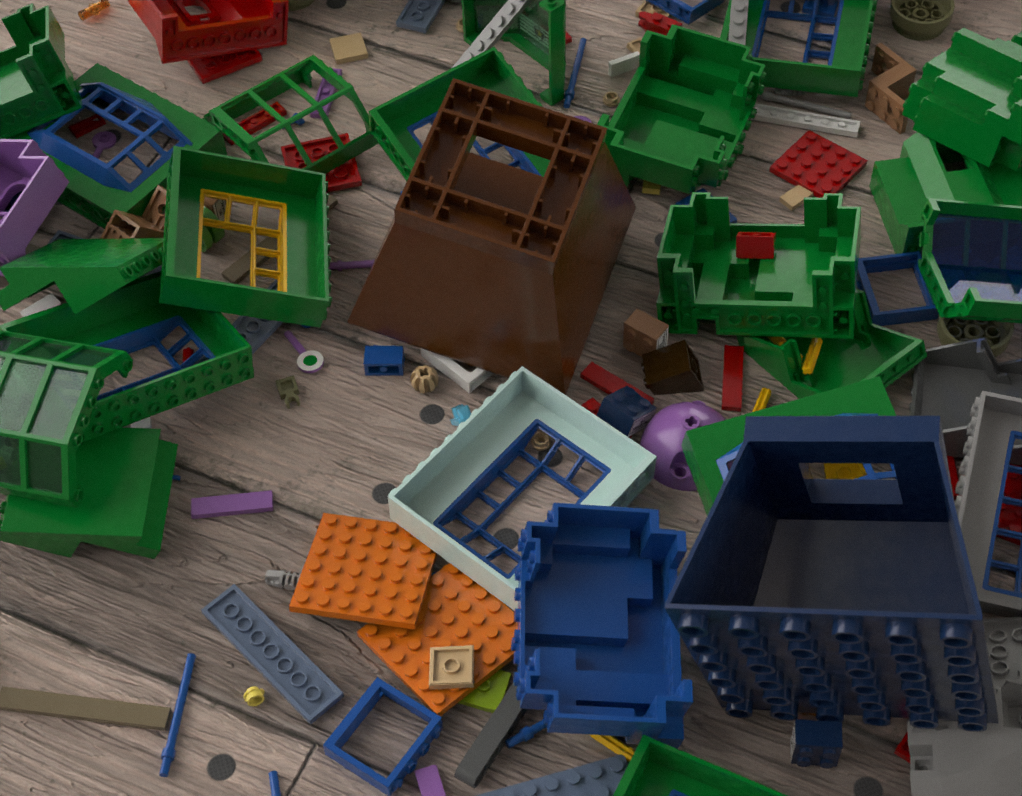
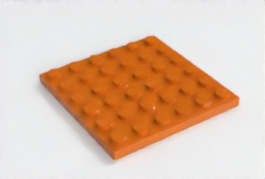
M323 513L289 604V610L296 613L415 630L437 553L395 522Z
M448 563L430 578L415 630L368 623L359 629L357 634L429 710L441 717L514 659V651H511V640L514 638L515 629L518 630V622H514V612L507 605L455 566ZM474 645L473 688L429 689L430 647Z

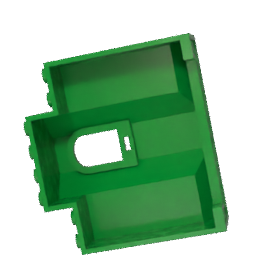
M916 132L903 142L900 158L874 162L869 187L895 254L916 252L922 250V247H919L920 232L924 230V220H921V212L928 198L1022 206V167L1014 171L998 162L987 167ZM963 161L966 167L964 170L946 172L943 164ZM937 217L933 225L932 249L962 245L963 220ZM970 220L969 244L1000 240L1001 223ZM1008 224L1007 239L1022 237V225Z

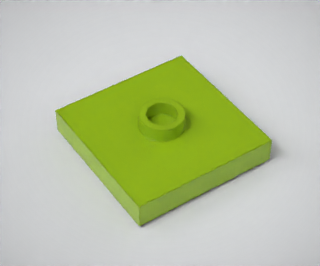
M499 670L458 703L494 713L506 694L512 674Z

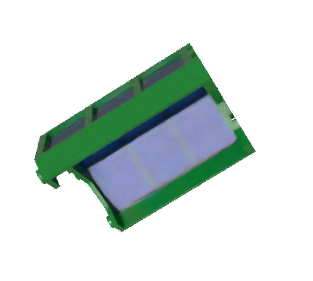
M928 198L921 212V220H924V230L920 232L919 247H922V259H918V267L940 318L1022 324V206Z

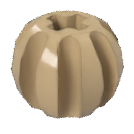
M424 365L415 368L411 373L410 381L415 391L425 394L435 390V387L438 386L439 377L433 367Z

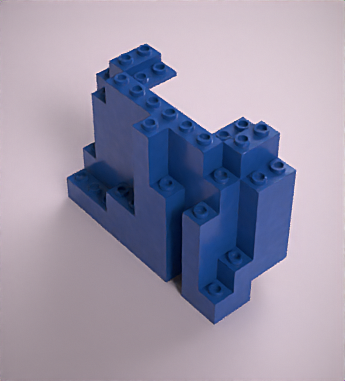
M554 503L552 510L547 513V520L544 522L527 521L526 527L521 529V535L518 539V552H521V562L519 568H515V581H518V588H515L514 601H518V609L515 608L514 622H518V630L515 629L514 638L511 640V651H514V664H517L513 685L517 686L516 700L520 701V709L544 710L543 723L547 724V732L625 736V744H639L642 736L646 735L678 749L684 740L683 717L693 703L692 680H682L680 634L664 607L678 578L677 569L687 552L686 531L659 529V509Z

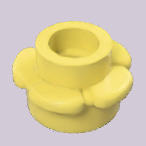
M252 686L246 690L243 698L249 706H257L264 701L265 691L257 686Z

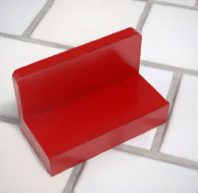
M738 232L736 236V257L773 259L776 232Z

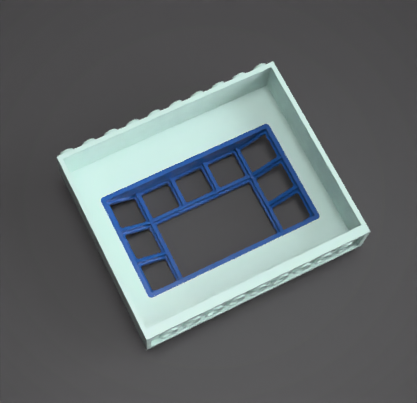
M522 366L517 371H514L504 384H500L496 392L492 396H488L484 400L483 405L475 409L465 422H461L457 430L452 435H448L441 446L433 449L430 456L425 461H421L411 475L409 474L403 479L401 485L391 490L388 495L390 519L515 611V608L518 609V601H514L515 588H518V581H515V568L509 574H506L490 561L501 554H506L518 563L516 567L519 568L521 556L485 530L542 472L578 496L580 499L575 504L628 507L654 479L657 456ZM538 429L555 439V443L541 462L524 451ZM561 445H564L579 456L565 478L547 467ZM518 456L536 467L521 483L504 472ZM587 461L602 471L603 474L586 492H583L570 482L583 463ZM497 477L502 478L516 488L501 504L483 493ZM476 498L481 499L495 509L481 525H477L462 514ZM458 519L473 531L459 539L443 526ZM481 536L495 546L496 549L486 556H482L468 546L467 543Z

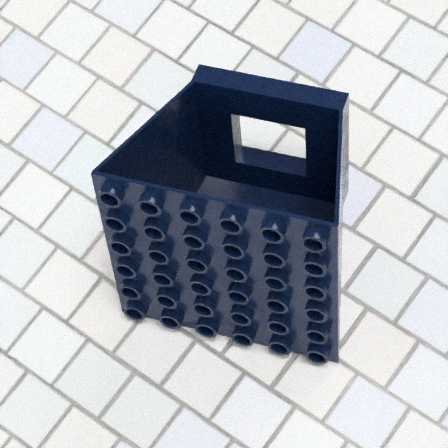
M746 416L743 443L664 607L721 707L726 708L725 713L736 718L752 717L753 710H768L771 717L784 721L797 719L798 712L816 713L817 720L843 722L844 715L862 716L864 723L873 726L890 725L891 718H910V725L921 729L937 728L939 720L958 721V728L970 732L987 730V723L999 724L983 615L954 504L940 416ZM808 463L894 464L897 480L813 479Z

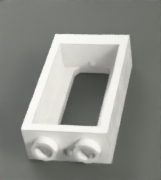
M421 348V356L468 393H471L494 374L480 368H476L473 372H468L451 358Z

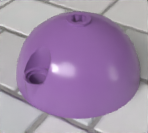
M699 400L675 403L656 413L645 426L640 440V445L657 456L654 479L672 489L698 491L681 447L683 438L688 430L726 419L715 409L706 406L704 402ZM730 461L727 463L729 470L734 461Z

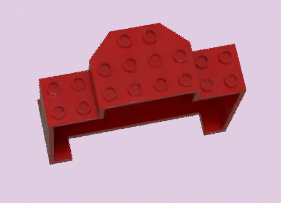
M128 0L131 7L155 38L162 64L287 45L288 0ZM199 6L204 8L207 13L191 16L185 7Z

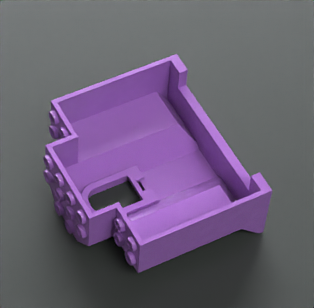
M0 139V217H3L0 220V267L26 255L25 248L69 183L64 173L54 163V160L43 153L38 143L31 139ZM22 191L9 212H3L11 199Z

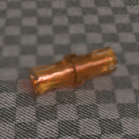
M108 0L91 3L85 9L78 11V16L84 21L110 7V3Z

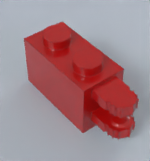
M645 11L639 12L638 18L641 20H639L638 26L645 30L667 35L672 24L680 27L683 26V23L657 12L653 14Z

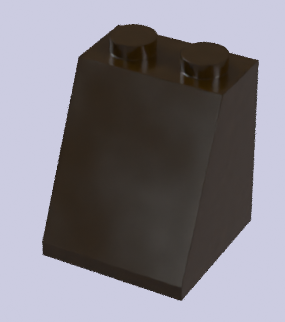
M686 340L642 355L643 363H641V368L646 377L643 379L644 385L654 395L704 391L699 360Z

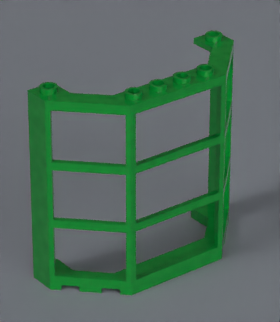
M315 55L304 59L211 109L202 118L210 124L217 126L252 160L266 163L269 162L257 142L285 128L307 165L302 169L325 174L379 144L370 132L369 115L352 84L346 82L341 75L335 73L331 67H328ZM316 71L339 91L317 102L300 88L298 84L303 82L306 86L312 88V76L310 73ZM292 88L312 106L286 120L266 102ZM343 95L353 102L366 128V133L345 145L322 108ZM261 106L280 124L253 138L234 119ZM317 110L338 149L312 163L290 124Z

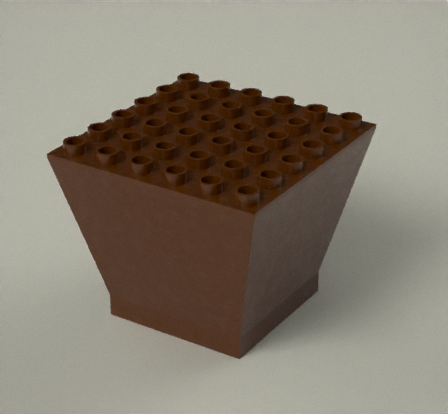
M453 78L396 204L394 218L347 323L507 378L523 366L566 395L636 209L605 143L607 128ZM478 136L550 160L544 177L470 153L476 137Z

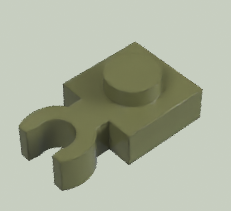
M294 375L276 380L281 400L285 399L287 409H290L289 403L295 401L297 406H300L298 396L300 393Z

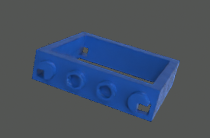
M681 0L646 1L689 25L722 4L725 0H703L694 7Z
M920 251L859 258L856 285L859 290L865 291L873 324L888 326L936 320L939 313L918 267V259H922ZM913 268L926 306L880 312L867 274Z
M377 677L323 744L326 756L387 796H391L397 788H401L405 776L414 771L418 759L426 755L433 739H437L440 736L439 733L443 729L442 717ZM383 695L429 723L387 779L341 750Z

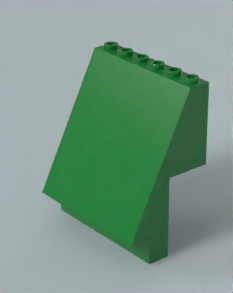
M163 238L58 239L0 267L1 272L9 283L8 286L0 290V306L5 311L56 284L74 314H77L124 285L162 265Z
M856 289L854 338H822L823 343L812 374L805 375L802 370L812 338L784 337L787 341L778 346L773 344L766 336L736 335L739 346H744V352L799 399L880 376L886 388L927 357L924 340L873 324L865 291Z
M32 424L29 430V434L63 439L55 425ZM124 427L82 442L76 451V479L84 488V497L79 502L78 508L3 494L6 495V499L0 505V513L2 514L0 520V541L71 558L82 541L155 559L161 550L178 444L159 439L161 429ZM15 439V442H18V447L13 450L11 459L14 460L13 466L10 465L7 477L10 478V484L21 485L19 439ZM27 441L29 487L62 493L61 447Z

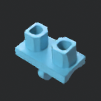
M460 404L451 408L454 418L450 421L454 426H459L461 422H465L471 415L469 406Z

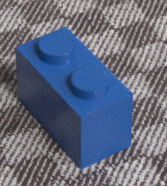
M365 346L363 363L365 376H403L405 361L403 346Z

